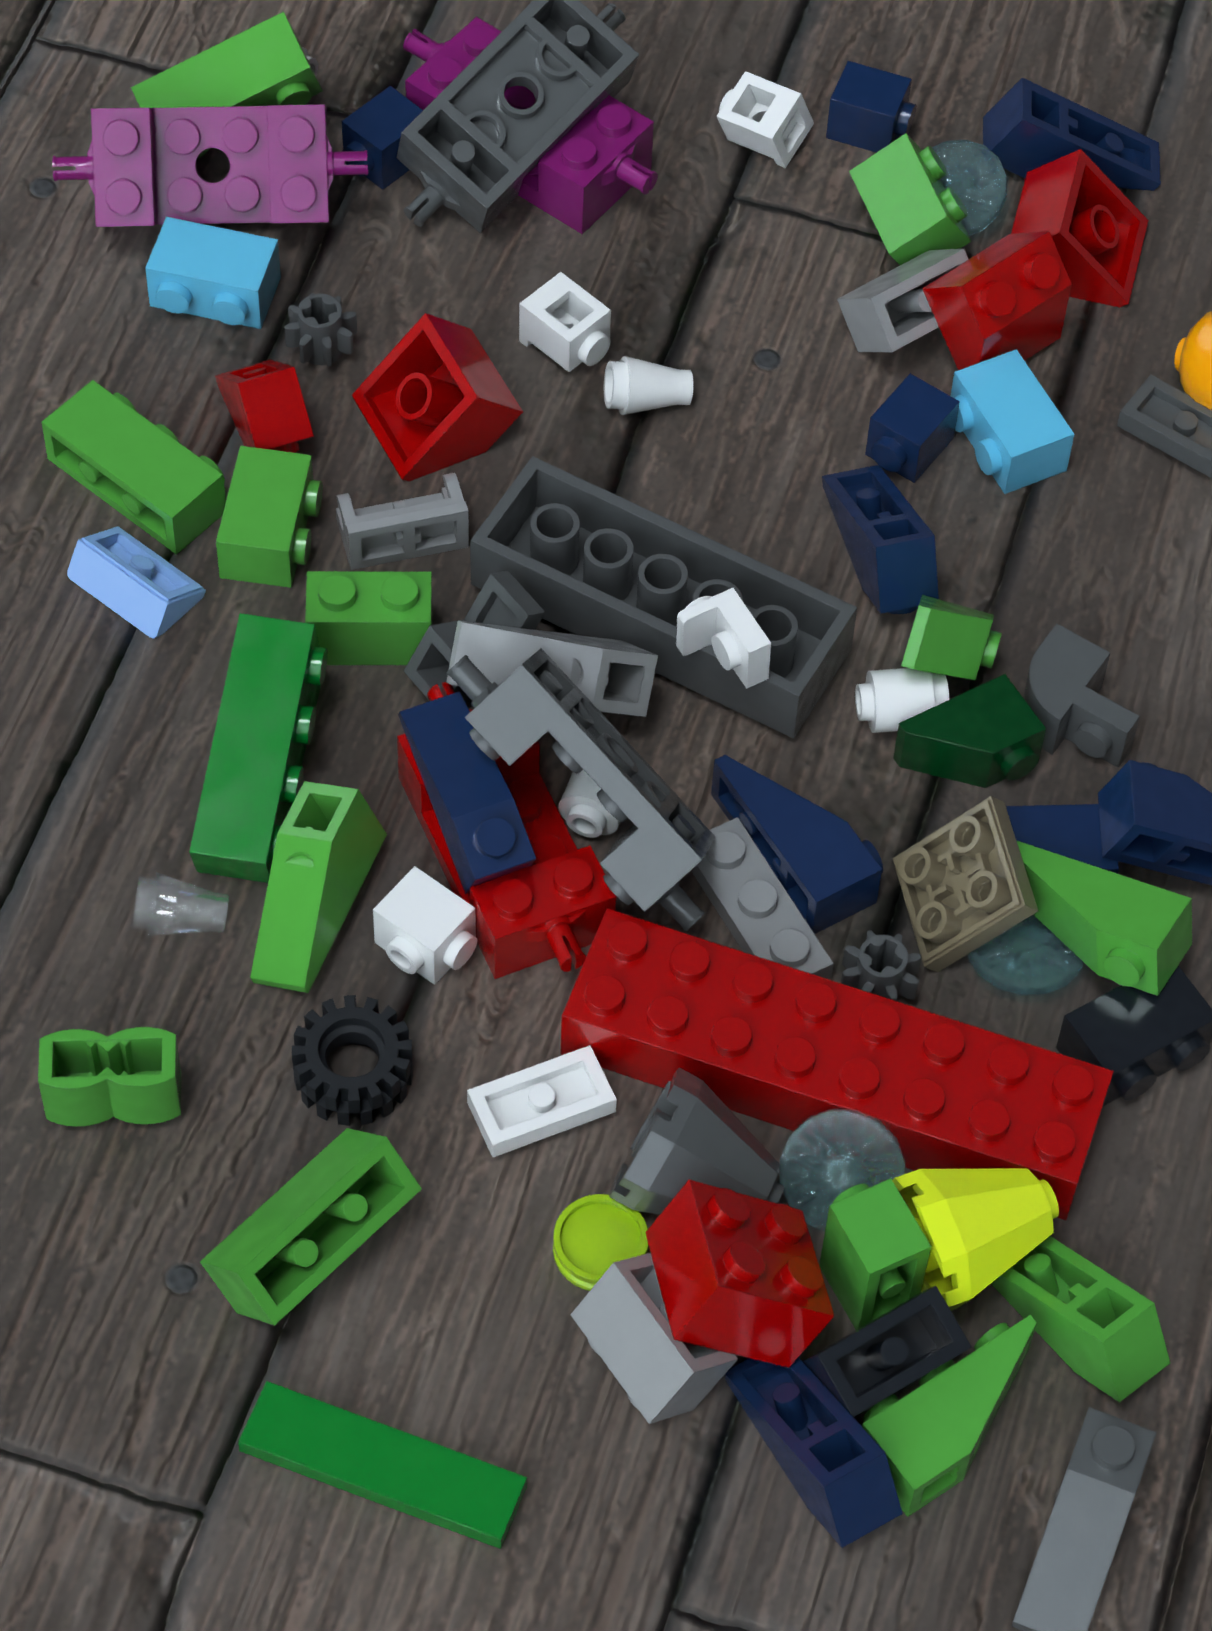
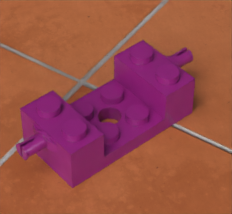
M477 16L451 40L439 44L422 34L419 30L413 29L412 34L409 33L406 36L403 49L422 59L425 63L405 80L406 98L424 110L502 31ZM523 86L510 87L504 93L506 101L517 109H527L536 103L534 94ZM609 95L589 114H586L538 161V164L523 178L518 196L583 234L631 187L638 189L644 195L654 188L658 179V174L650 170L652 167L654 121Z
M325 104L91 109L92 141L87 156H53L52 167H76V170H54V181H89L95 196L96 227L163 225L166 217L200 224L329 222V189L334 178L333 175H368V165H345V161H368L367 150L333 152L327 137V107ZM217 148L223 151L229 159V173L220 182H208L198 173L197 160L199 155L206 149Z

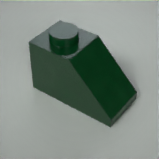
M1003 674L900 722L893 759L901 768L988 788L1004 779L1010 781L1020 779L1035 768L1039 763L1046 728L1007 675Z

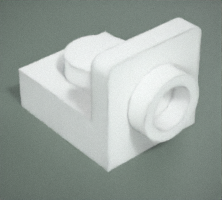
M730 588L713 597L703 596L697 598L678 613L676 646L683 656H687L712 644L714 653L722 667L726 670L733 669L746 689L769 679L771 642L734 588Z

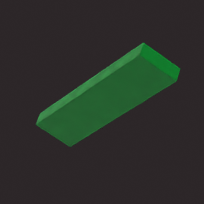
M266 1381L238 1440L240 1452L499 1549L503 1546L527 1488V1477L269 1381Z

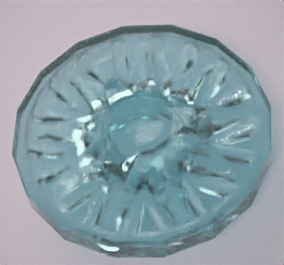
M969 140L945 141L931 147L946 168L947 175L941 179L945 189L951 187L967 210L968 216L961 221L968 235L971 236L984 230L999 216L1007 199L1008 178L999 157L985 145Z
M1031 915L967 954L968 960L980 977L998 989L1019 995H1041L1063 988L1081 972L1084 963L1034 915Z
M829 1109L808 1117L791 1133L780 1157V1184L785 1186L783 1192L788 1205L802 1210L807 1224L825 1232L829 1205L833 1204L838 1195L858 1184L864 1183L872 1187L891 1178L893 1180L895 1177L904 1175L906 1161L897 1138L881 1121L858 1110Z

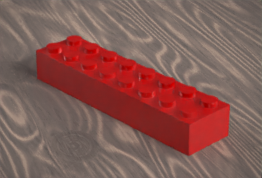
M608 908L605 911L565 1006L561 1020V1055L591 1045L601 1068L664 1088L669 1081L672 1082L674 1073L678 1068H681L703 1080L731 1111L914 1171L918 1169L1028 1168L1038 1180L1044 1179L1050 1184L1058 1202L1059 1216L1057 1218L1067 1220L1114 1072L1113 1070Z

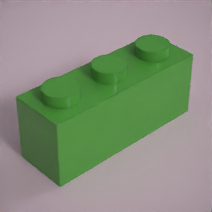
M284 12L131 87L140 108L306 105L312 96L323 92L301 43ZM209 149L204 150L198 158L206 154Z
M92 380L42 421L47 459L177 555L223 515L226 504L225 479L216 463L206 456L201 455L198 457L180 444L174 433L162 424L154 425L143 417L122 394L117 392L112 394Z
M346 1128L206 1255L200 1263L237 1314L275 1326L422 1188L386 1136Z

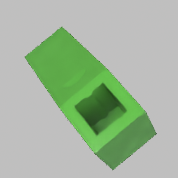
M304 781L277 833L250 976L253 983L309 993L387 836V833L359 789Z
M1031 1315L1011 1328L1007 1323L996 1325L976 1342L974 1352L957 1363H954L952 1359L924 1375L919 1381L920 1387L900 1400L896 1395H890L875 1404L863 1417L864 1423L862 1427L886 1453L900 1506L907 1517L964 1480L1029 1351L1037 1324Z

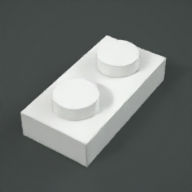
M591 1045L467 1090L468 1106L492 1157L615 1113L617 1099Z

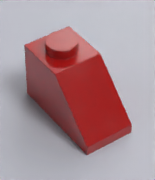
M270 359L215 375L218 388L244 446L294 453L300 450L298 441L314 436L294 366Z

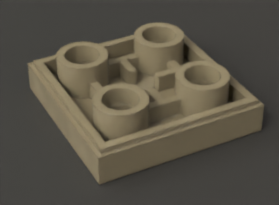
M992 796L892 858L925 968L935 972L943 970L1038 912L1005 803Z

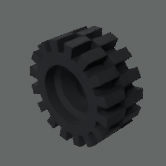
M356 995L344 996V1008L337 1009L333 998L322 1002V1017L311 1009L304 1016L305 1028L297 1026L294 1033V1045H292L294 1082L296 1090H301L302 1102L308 1109L316 1103L318 1117L327 1121L332 1111H336L338 1125L350 1126V1114H360L361 1125L373 1123L372 1110L377 1108L382 1117L385 1118L393 1112L392 1099L401 1104L406 1098L407 1085L412 1084L413 1078L412 1039L409 1040V1029L405 1021L397 1023V1012L389 1005L380 1014L377 999L367 997L365 1006L362 1008L356 1007ZM349 1044L370 1047L379 1058L376 1067L371 1072L357 1077H345L333 1073L327 1065V1059L333 1050Z

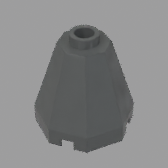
M678 1068L673 1075L672 1082L669 1081L640 1128L630 1148L633 1150L631 1156L634 1158L629 1166L622 1163L615 1177L609 1197L632 1210L660 1215L689 1179L719 1188L731 1189L737 1193L774 1203L779 1202L785 1186L776 1181L780 1164L703 1080Z

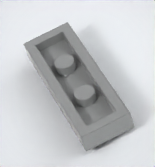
M734 818L710 829L715 839L703 860L691 872L741 950L745 953L826 979L832 977L834 963L739 818Z

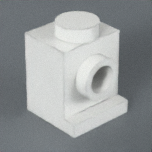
M746 71L735 88L725 94L720 104L719 113L716 116L727 140L771 157L777 165L784 168L787 167L814 124L801 93Z
M562 272L558 273L520 302L519 341L526 347L533 344L568 372L582 362L587 366H594L606 355L611 343V310Z

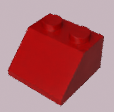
M1079 149L1027 172L1011 234L1050 231L1072 283L1069 297L1120 308L1128 305L1149 220L1083 150Z
M1050 231L1009 234L922 289L958 370L1016 349L1025 361L1060 339L1072 283Z
M427 313L419 319L352 394L353 399L402 480L409 482L486 453L523 413V410L472 329Z

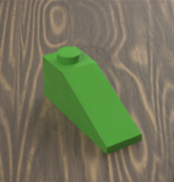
M1017 841L1038 908V912L1033 915L1098 976L1110 979L1122 986L1133 987L1158 996L1192 946V898Z
M1051 1236L991 1283L1024 1319L1029 1315L1037 1322L1035 1331L1075 1373L1119 1403L1170 1364L1155 1303Z

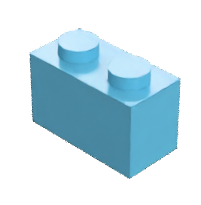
M166 217L145 267L150 306L164 309L171 313H185L214 319L228 325H243L261 329L281 279L278 239Z
M1017 349L954 372L950 396L960 401L955 430L957 432H964L975 449V456L981 470L986 475L993 476L1004 494L1067 471L1075 434Z

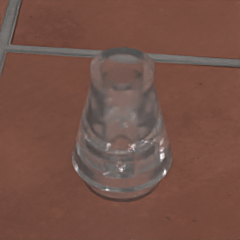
M156 872L155 878L139 876L132 928L148 930L147 936L209 931L224 933L229 894L215 893Z

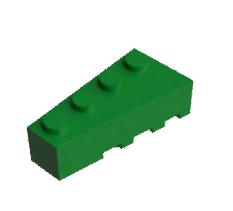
M239 614L189 851L195 869L199 873L264 883L269 881L277 833L303 785L304 767L302 762L306 746L310 745L313 738L316 705L326 674L328 650L327 648L320 647L315 624Z

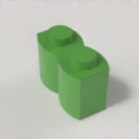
M135 1027L118 1031L107 1037L95 1031L69 1029L57 1031L39 1039L38 1083L47 1120L60 1125L81 1127L99 1124L113 1117L133 1124H156L166 1122L181 1115L182 1073L176 1034L159 1028Z

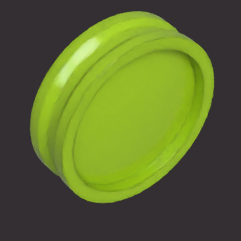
M594 1194L582 1197L568 1205L556 1221L553 1234L555 1263L559 1271L569 1282L581 1289L590 1291L613 1262L648 1253V1241L645 1234L648 1230L647 1224L639 1211L626 1207L610 1198L607 1194Z

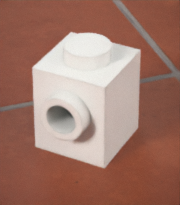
M415 866L373 909L375 943L386 950L390 960L402 971L408 974H415L417 972L434 985L450 968L454 970L460 969L472 956L477 946L476 908Z

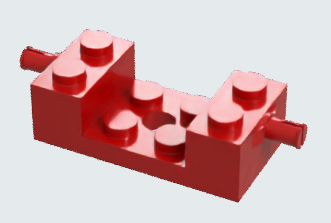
M442 682V692L438 684L430 688L427 697L432 701L455 693L454 688L451 684ZM406 734L398 735L399 780L453 893L476 908L477 943L494 979L553 958H557L559 967L564 972L571 971L572 963L575 969L581 967L586 959V955L581 948L592 945L606 909L616 911V895L605 883L603 878L605 873L591 845L577 849L539 773V742H535L511 766L501 756L495 760L514 798L536 860L527 868L470 887V893L465 894Z

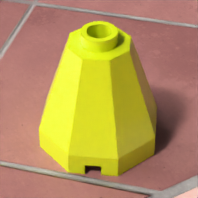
M1028 1168L918 1169L895 1177L892 1180L932 1246L921 1292L937 1286L951 1311L974 1298L1054 1233L1053 1219L1059 1216L1058 1202L1052 1187L1046 1180H1038Z

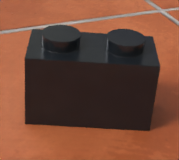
M1178 966L1158 996L1133 987L1121 985L1064 1015L1056 1049L1060 1054L1114 1071L1104 1106L1120 1097H1123L1124 1100H1132L1146 1092L1160 1075L1175 1067L1179 1071L1188 1070L1207 1056L1211 1049L1212 1008Z
M937 1286L918 1293L804 1360L803 1363L844 1408L855 1417L970 1349L972 1346Z

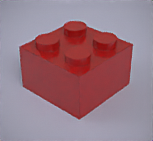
M689 1179L645 1232L674 1340L789 1368L835 1316L805 1217L800 1209Z

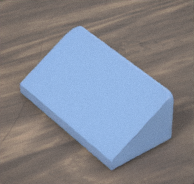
M119 526L78 539L67 570V576L71 581L150 638H157L164 634L204 597L206 592L200 584Z

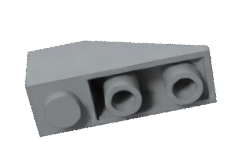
M457 621L449 670L462 657L467 655L470 661L491 683L495 682L499 686L526 660L542 648L600 712L646 717L658 655L623 640ZM447 675L446 683L459 686L449 675Z

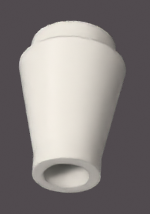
M623 356L620 362L609 361L606 365L604 375L605 405L608 409H619L621 415L674 405H690L692 401L693 375L691 370L675 369L628 356Z

